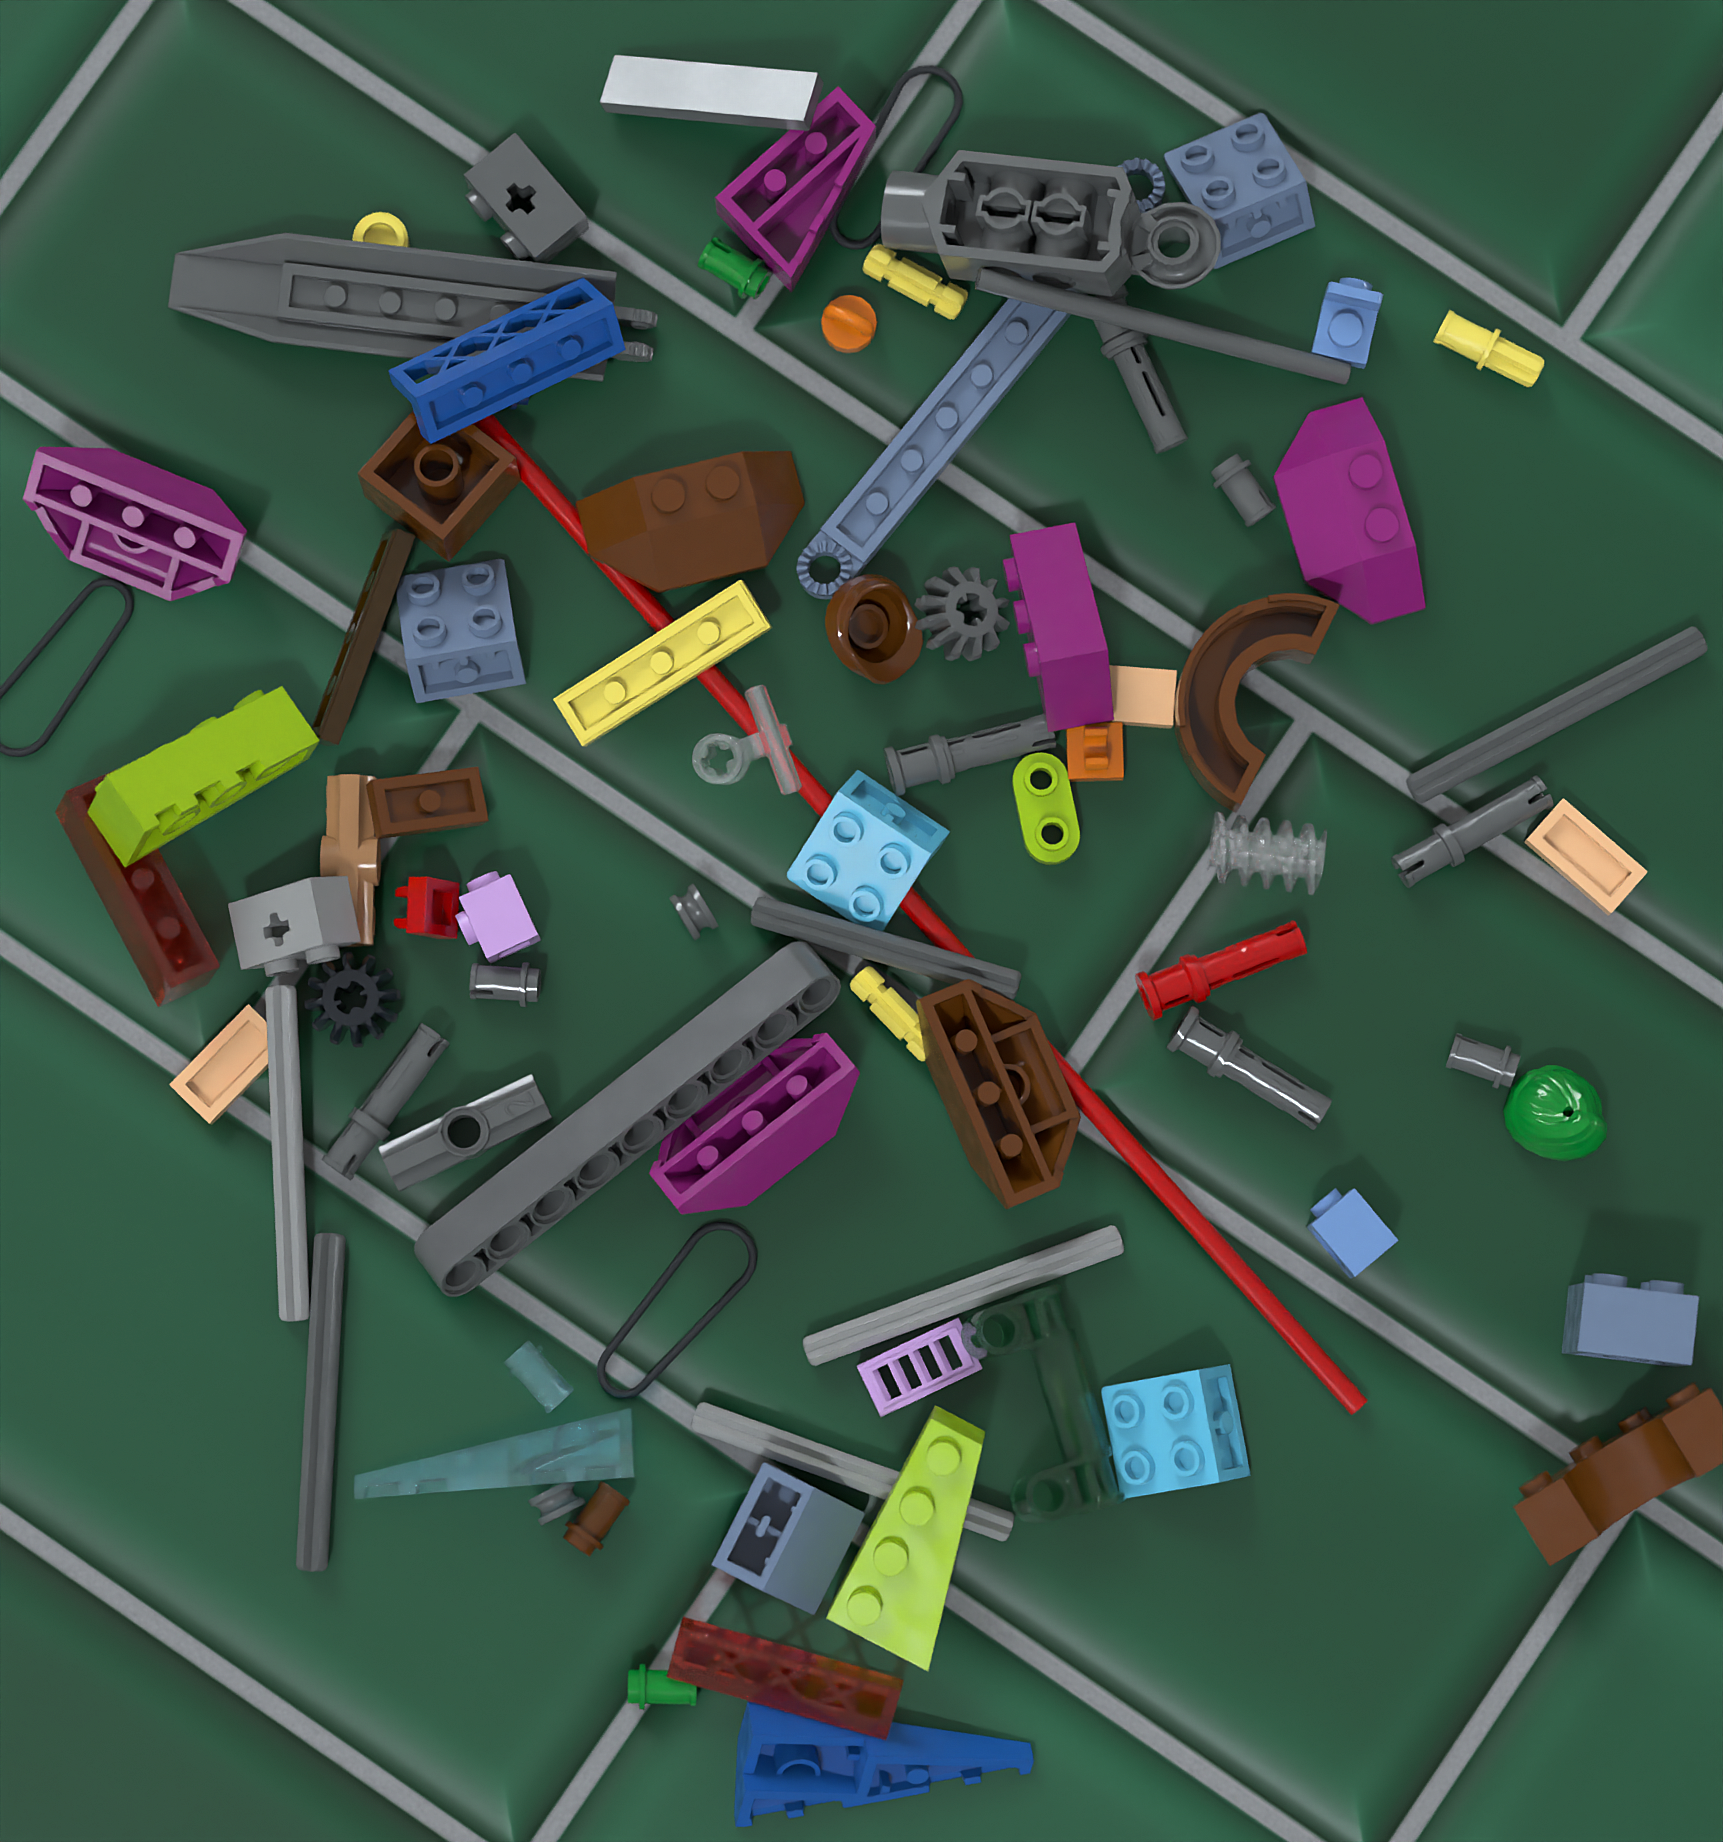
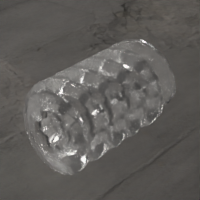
M1216 812L1211 830L1207 871L1210 867H1215L1219 884H1225L1232 869L1238 870L1242 887H1247L1254 873L1259 872L1263 888L1270 890L1276 876L1282 875L1286 892L1291 893L1300 877L1305 879L1308 895H1314L1320 884L1323 872L1327 829L1325 828L1320 839L1317 840L1312 823H1305L1296 838L1294 837L1291 822L1283 820L1275 835H1272L1268 818L1261 817L1253 832H1250L1245 815H1238L1231 828L1227 829L1224 814Z

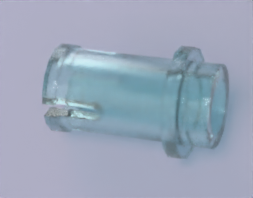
M528 1340L504 1362L511 1370L507 1376L510 1379L516 1376L545 1408L546 1413L549 1414L575 1388L572 1385L570 1386L540 1353L544 1349L540 1344L536 1348Z

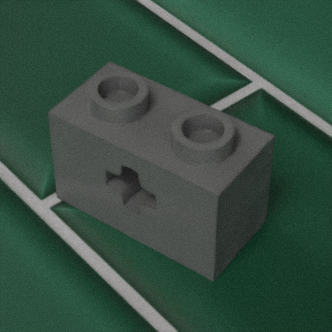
M516 133L511 135L464 174L467 187L470 190L464 196L484 222L488 221L491 217L496 220L506 232L500 237V240L516 260L525 261L528 258L531 262L547 264L589 229L585 213ZM517 196L524 202L531 200L533 210L529 214H526L520 208L514 211L512 200Z

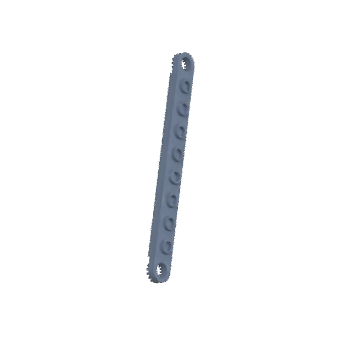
M1134 158L1133 160H1126L1123 164L1117 166L1123 167L1127 178L1132 175H1143L1153 184L1154 189L1147 199H1142L1141 202L1136 200L1140 213H1147L1161 205L1165 195V180L1162 171L1159 170L1156 164L1151 163L1147 159ZM1010 298L1006 301L826 521L820 532L803 550L798 558L797 575L801 586L808 594L818 599H832L834 593L842 584L857 577L1071 314ZM821 556L833 557L841 565L839 577L828 585L814 582L809 575L810 565Z

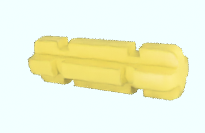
M876 244L870 250L862 268L865 274L880 282L883 278L889 280V287L926 307L929 303L935 305L934 311L948 319H955L960 314L967 301L968 293L966 290L951 282L947 286L942 284V277L905 257L901 261L896 259V252L885 248L881 244Z
M865 967L851 980V990L863 1002L868 1000L871 1004L869 1009L899 1040L904 1038L908 1042L906 1048L918 1060L925 1061L918 1014L892 987L887 989L883 985L885 979L873 967Z

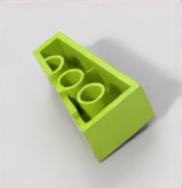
M283 686L265 695L262 690L251 693L234 706V711L218 719L214 716L203 721L183 737L164 744L151 753L106 775L105 779L95 787L97 794L87 813L125 868L310 758L320 740Z
M936 1405L841 1583L827 1615V1619L926 1671L929 1670L986 1431Z

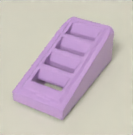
M959 1318L857 1365L858 1371L880 1417L983 1369ZM949 1335L963 1365L955 1370H952L939 1342V1339ZM926 1345L929 1346L942 1373V1376L932 1380L918 1349ZM906 1355L909 1356L922 1383L921 1386L913 1390L898 1361L899 1358ZM887 1364L902 1394L894 1399H891L878 1372V1368Z

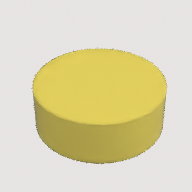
M385 212L367 215L360 220L353 233V241L409 247L410 244L409 236L403 223L394 215Z

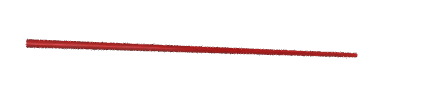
M493 414L473 423L474 426L516 457L522 482L589 556L578 512L573 504ZM592 559L656 633L676 621L644 585L630 579L608 565ZM716 665L696 676L822 818L833 800V797ZM911 887L899 906L932 944L944 950L975 958L914 888ZM1049 1042L1076 1106L1351 1415L1358 1411L1368 1401L1367 1398Z

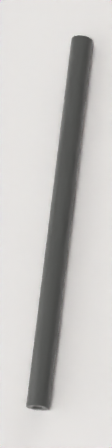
M985 268L979 269L975 281V289L1343 385L1347 383L1351 372V364Z

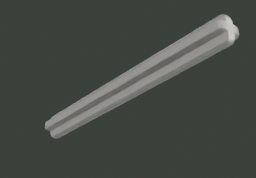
M271 985L267 987L265 997L279 1317L283 1321H304L310 1316L297 990L292 985Z
M1108 1226L809 1335L803 1339V1347L808 1361L811 1365L817 1366L1118 1256L1124 1251L1121 1235L1115 1226Z
M705 1402L697 1406L691 1422V1428L695 1432L885 1500L900 1473ZM970 1498L963 1528L999 1541H1006L1011 1533L1015 1516L1012 1512Z

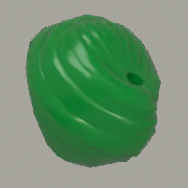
M1546 1065L1540 1069L1526 1072L1510 1088L1503 1108L1505 1127L1512 1138L1526 1150L1546 1159L1569 1161L1585 1158L1595 1152L1607 1138V1123L1602 1116L1601 1099L1596 1089L1585 1078L1572 1070L1558 1065Z

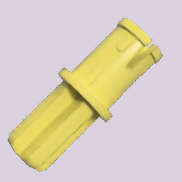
M1451 310L1446 315L1433 341L1477 362L1476 368L1479 370L1484 365L1526 387H1532L1544 367L1542 357L1500 337L1501 330L1496 328L1493 333L1464 319Z

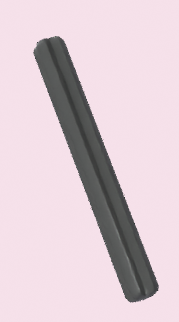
M767 897L757 898L751 912V924L753 926L950 984H957L966 979H971L983 985V988L1004 996L1009 1000L1015 999L1020 987L1021 973L1019 971Z

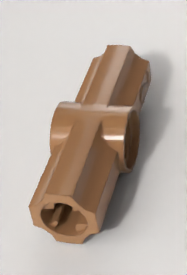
M358 774L327 776L326 836H322L320 874L321 877L348 876L361 942L345 947L374 946L376 920L375 886L380 884L381 843L380 839L375 837L366 784L371 780H377L375 776Z

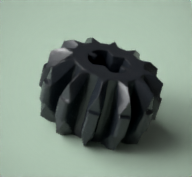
M344 952L342 957L343 971L339 972L331 961L321 964L323 970L331 977L327 983L316 977L309 978L308 985L323 994L322 997L306 1000L305 1008L308 1011L325 1010L323 1014L314 1020L312 1026L317 1032H320L335 1023L330 1033V1042L335 1045H340L348 1029L350 1030L352 1045L355 1048L363 1047L364 1036L362 1029L368 1028L371 1035L380 1041L385 1037V1034L375 1023L378 1018L381 1017L391 1023H396L399 1018L397 1013L383 1006L384 1003L401 1000V992L398 989L381 990L382 987L393 979L394 974L389 968H386L371 978L377 961L372 955H367L363 959L359 970H356L354 955L351 952ZM357 986L365 988V990L360 992V995L367 1000L364 1008L354 1007L350 1014L343 1013L342 1010L347 1007L340 1001L343 991L353 993Z

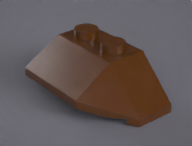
M741 451L632 477L577 501L576 508L590 558L608 565L657 593H662L766 568L805 502L791 451Z
M966 979L916 1001L925 1061L970 1166L1007 1210L1060 1187L1064 1174L1063 1170L1069 1157L1081 1116L1037 1014L1004 996L983 988V985L971 979Z

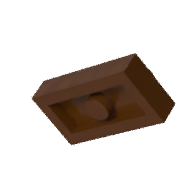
M478 766L371 780L366 784L376 839L480 826L489 821Z

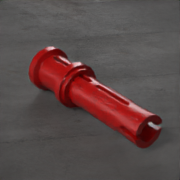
M1292 920L1287 924L1276 927V929L1258 934L1199 958L1194 954L1191 956L1189 954L1180 956L1178 964L1150 975L1144 971L1135 974V981L1145 1009L1150 1018L1155 1021L1162 1018L1163 1011L1191 1000H1194L1197 1004L1206 1001V997L1210 996L1211 990L1270 968L1283 961L1307 954V948L1300 928H1297V923Z

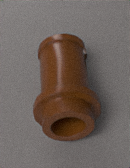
M603 1481L599 1483V1487L572 1523L568 1520L565 1523L568 1530L562 1537L588 1557L592 1555L595 1549L600 1551L603 1549L604 1546L600 1543L623 1509L630 1503L627 1498Z

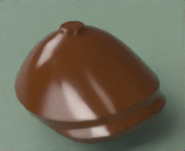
M866 574L852 578L842 584L834 593L826 611V632L835 654L850 670L859 676L868 678L873 683L885 685L901 677L920 655L923 645L922 630L914 628L918 619L906 593L897 583L884 576Z

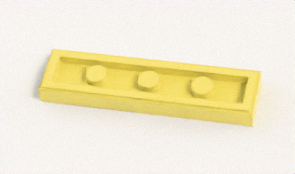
M739 580L553 700L580 744L586 747L773 627L745 582Z

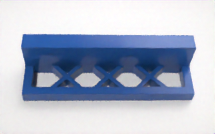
M583 277L388 370L392 384L411 402L421 435L432 444L626 350L613 303ZM583 300L585 302V304L577 308L565 309L579 301ZM525 327H535L524 333H515ZM475 351H485L476 356H467ZM427 374H437L418 384L414 382Z

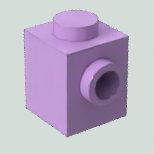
M497 871L478 877L466 885L469 893L459 897L465 911L456 914L455 917L468 945L479 941L490 964L541 941L510 874L500 878Z

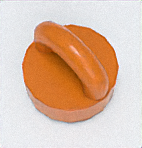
M853 295L839 296L831 301L824 309L821 320L822 333L828 345L844 353L859 352L866 348L873 340L877 327L875 312L870 304L861 297Z

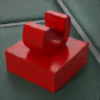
M409 877L408 886H401L395 890L396 897L408 899L407 917L395 918L394 926L406 929V933L437 939H457L458 921L455 915L458 914L460 883L432 877Z

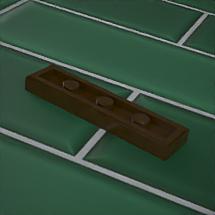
M394 529L382 534L311 727L320 740L319 743L322 745L335 746L340 743L415 535L400 529Z

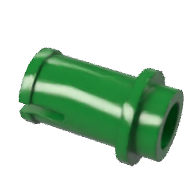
M718 237L712 238V241L707 244L698 261V268L706 270L738 289L737 295L742 299L747 296L755 300L759 298L772 275V271L765 267V261L762 258L754 261L725 244Z
M640 1664L639 1669H628V1704H639V1710H645V1704H690V1706H696L697 1669L652 1670L645 1669V1664Z

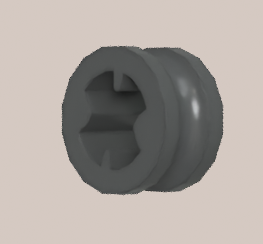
M692 883L687 886L688 890L685 896L678 897L674 894L669 899L692 938L697 940L701 937L700 932L703 928L709 927L714 930L719 925L699 891Z
M574 1478L528 1500L531 1507H537L541 1512V1516L538 1519L540 1526L586 1503L583 1497H577L573 1492V1488L576 1485Z

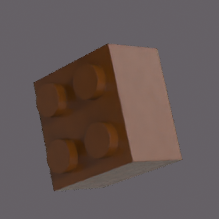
M414 411L408 415L357 473L363 494L368 500L448 562L451 561L521 481L516 457L473 424L430 444L420 433Z

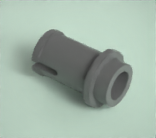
M1237 453L1210 473L1216 480L1212 484L1214 488L1218 489L1221 487L1245 521V525L1249 528L1277 507L1271 502L1248 469L1251 462L1249 460L1243 461Z
M523 962L522 967L491 966L473 963L470 973V999L519 1001L520 1007H527L528 1002L539 1001L541 969L530 968V962Z
M1457 1033L1445 1067L1449 1069L1454 1068L1494 1082L1492 1088L1498 1089L1499 1084L1511 1087L1521 1056L1511 1053V1046L1506 1045L1505 1050Z

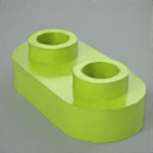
M1048 753L1030 754L1018 763L1012 778V788L1024 845L1029 855L1036 861L1046 865L1060 864L1074 854L1080 840V830L1068 773L1064 764L1057 757ZM1036 771H1045L1051 777V785L1047 789L1038 790L1032 786L1030 776ZM1048 825H1055L1061 829L1063 838L1057 844H1048L1042 838V829Z

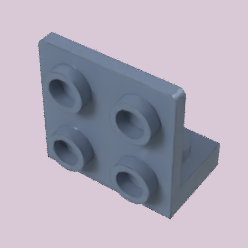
M1263 113L1253 115L1171 150L1164 155L1166 166L1188 203L1200 207L1210 215L1220 232L1221 251L1214 270L1315 227L1306 180Z
M503 559L400 577L396 594L405 661L416 703L526 684L515 631L507 572Z

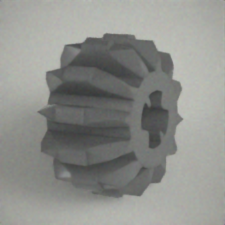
M955 566L944 570L942 579L936 576L928 579L924 585L928 595L917 598L914 604L915 607L926 614L925 618L916 622L914 628L922 631L929 628L932 634L927 641L926 648L933 650L943 645L944 658L949 661L958 659L961 654L966 660L974 661L981 657L983 649L986 651L996 649L1000 643L996 632L1007 630L1010 624L1007 619L998 614L999 610L1008 606L1010 600L1002 597L995 599L992 594L997 588L998 580L991 578L981 584L980 568L971 567L962 574L959 568ZM957 605H961L960 611L956 610ZM964 617H968L967 623H963Z

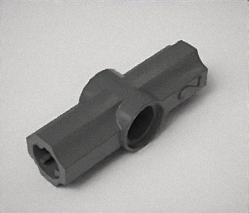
M532 1074L470 1104L452 1108L444 1116L378 1147L391 1178L398 1191L401 1192L465 1160L478 1158L488 1149L553 1118ZM466 1117L475 1119L481 1129L480 1138L477 1143L469 1148L456 1147L450 1136L454 1123Z

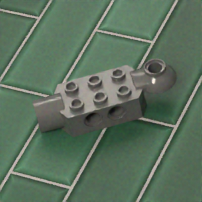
M958 150L939 175L892 171L886 184L882 203L881 237L883 246L889 249L939 254L951 279L976 281L979 269L985 268L1077 293L1113 297L1131 275H1140L1150 284L1168 290L1188 288L1202 281L1215 267L1221 251L1220 232L1213 218L1200 207L1184 202L1164 203L1147 213H1140L1123 167ZM1175 243H1184L1190 246L1188 251L1178 258L1164 256L1165 250Z

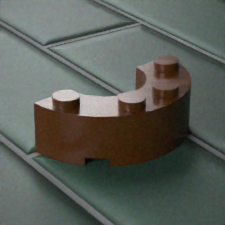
M1281 593L1268 595L1265 598L1254 600L1244 605H1238L1225 613L1203 633L1192 649L1179 678L1175 693V734L1180 752L1193 777L1212 798L1231 811L1237 813L1266 754L1247 740L1237 723L1234 700L1238 685L1248 672L1266 662L1289 659L1309 665L1340 606L1339 604L1306 594Z
M1692 1382L1667 1397L1665 1400L1668 1406L1653 1414L1649 1412L1646 1406L1636 1410L1617 1423L1622 1431L1604 1443L1601 1442L1598 1435L1586 1440L1569 1452L1573 1460L1572 1463L1552 1476L1546 1470L1518 1487L1523 1497L1513 1508L1549 1566L1595 1540L1614 1523L1651 1499L1694 1477L1698 1478L1723 1463V1407L1711 1388L1699 1390L1696 1383Z

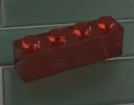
M113 770L67 790L55 813L158 1007H161L208 985L219 969L220 964L159 849L154 850L125 868L87 813L97 794L95 787L105 779L106 775L116 771Z

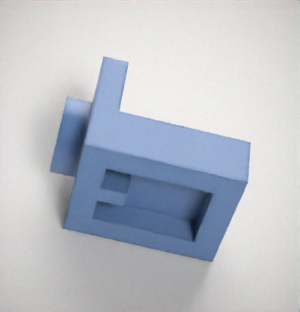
M1341 278L1339 283L1329 282L1324 293L1311 353L1347 362L1352 367L1364 369L1383 294L1372 291L1370 283L1355 278Z

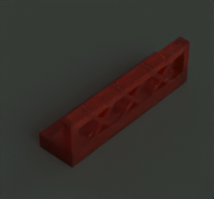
M687 1617L682 1618L666 1676L667 1678L883 1740L887 1739L904 1681L900 1678Z

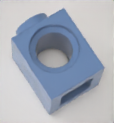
M1335 1188L1310 1209L1316 1219L1306 1226L1307 1229L1349 1278L1356 1277L1398 1241L1355 1188L1343 1196Z

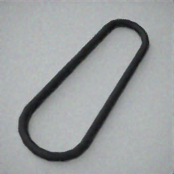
M932 65L917 66L903 74L896 82L875 124L877 140L902 88L911 78L919 74L931 73L942 77L949 83L954 92L952 112L913 170L915 173L923 172L958 119L963 105L962 90L956 79L945 69ZM855 181L829 225V231L834 240L842 247L851 250L864 249L872 245L881 235V220L872 234L862 241L853 242L845 239L837 228L838 215Z
M101 578L92 581L86 586L0 687V700L95 589L102 586H111L121 592L125 600V611L42 736L33 745L23 749L9 748L0 743V753L11 757H24L37 752L48 742L133 613L134 600L130 590L122 582L113 578Z
M717 1221L704 1225L690 1237L602 1353L597 1364L596 1373L599 1384L607 1393L616 1398L624 1399L638 1396L749 1282L756 1269L757 1252L754 1241L744 1229L733 1223ZM716 1230L731 1231L738 1235L746 1244L749 1254L748 1267L743 1276L636 1387L629 1390H619L613 1387L608 1382L605 1374L607 1361L699 1239L707 1233Z

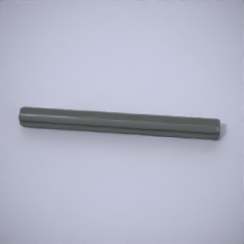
M1689 627L1411 774L1407 778L1406 783L1412 797L1417 803H1424L1704 655L1708 647L1703 635L1698 628Z
M319 1233L314 1237L296 1566L302 1571H324L328 1566L346 1245L345 1237L337 1233Z

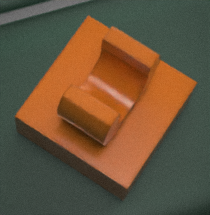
M1122 722L1095 723L1066 729V760L1070 782L1117 781L1124 779Z

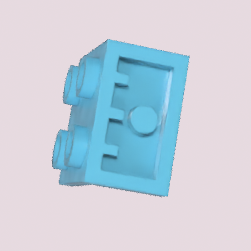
M857 770L833 798L788 870L787 878L852 923L883 931L922 869L940 849L950 831Z
M1230 1364L1102 1388V1399L1119 1491L1122 1498L1179 1490L1251 1476Z

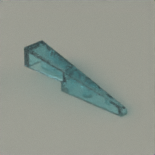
M633 1408L355 1475L354 1496L355 1499L636 1477L634 1454L637 1453Z

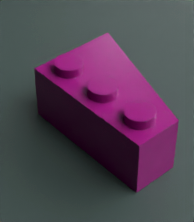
M837 86L817 105L809 131L790 129L715 197L717 214L758 258H762L765 261V265L791 293L876 143V125Z
M1076 523L1009 535L1012 558L1002 559L1004 576L1008 592L1018 591L1020 600L1013 601L1016 627L1019 635L1027 633L1029 643L1023 644L1025 663L1029 678L1035 676L1037 678L1048 732L1114 720L1108 648Z

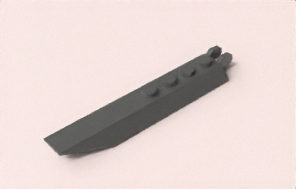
M281 233L175 253L168 308L273 343L407 359L420 356L583 277L613 303L619 325L636 329H652L656 327L658 314H655L653 311L615 306L617 272L293 233ZM583 300L579 301L565 309L577 308L585 304V302ZM525 327L515 333H524L535 327ZM624 341L626 350L612 356V358L643 363L652 361L654 348L641 342ZM475 351L467 356H476L485 351ZM608 359L568 378L603 382Z

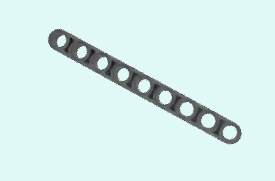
M797 941L783 947L427 1228L415 1243L414 1253L417 1259L445 1295L457 1297L471 1291L829 1008L840 993L841 984L839 979L806 942Z

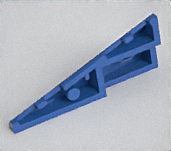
M747 1701L737 1738L735 1826H752L753 1816L784 1810L788 1819L804 1816L805 1806L840 1801L843 1808L928 1793L930 1792V1783L962 1777L965 1785L981 1783L982 1773L1007 1768H1017L1020 1775L1029 1774L1034 1762L1031 1744Z

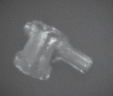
M757 685L747 689L745 692L759 731L758 733L742 739L720 733L710 734L702 738L694 748L692 755L693 767L699 777L706 782L720 785L734 784L746 775L751 761L768 756L781 794L788 795L802 788L788 748L793 745L786 724H779L765 685ZM716 746H719L721 750L733 752L734 759L726 763L728 770L726 773L722 769L710 767L709 760L717 756Z

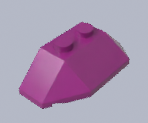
M1363 398L1309 412L1273 476L1304 583L1335 603L1359 615L1358 617L1371 625L1425 610L1426 605L1416 543L1384 438Z
M39 447L34 456L23 496L25 503L31 511H36L45 530L68 560L168 601L196 594L216 585L218 587L230 583L233 579L247 534L246 528L214 490L111 448Z
M828 1033L813 1035V1038L789 1039L664 1137L658 1160L653 1162L649 1174L681 1214L747 1206L836 1135L860 1072Z

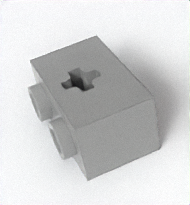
M348 876L311 877L228 904L241 970L264 968L266 977L285 975L298 971V961L306 959L307 964L332 961L341 957L339 948L361 942Z

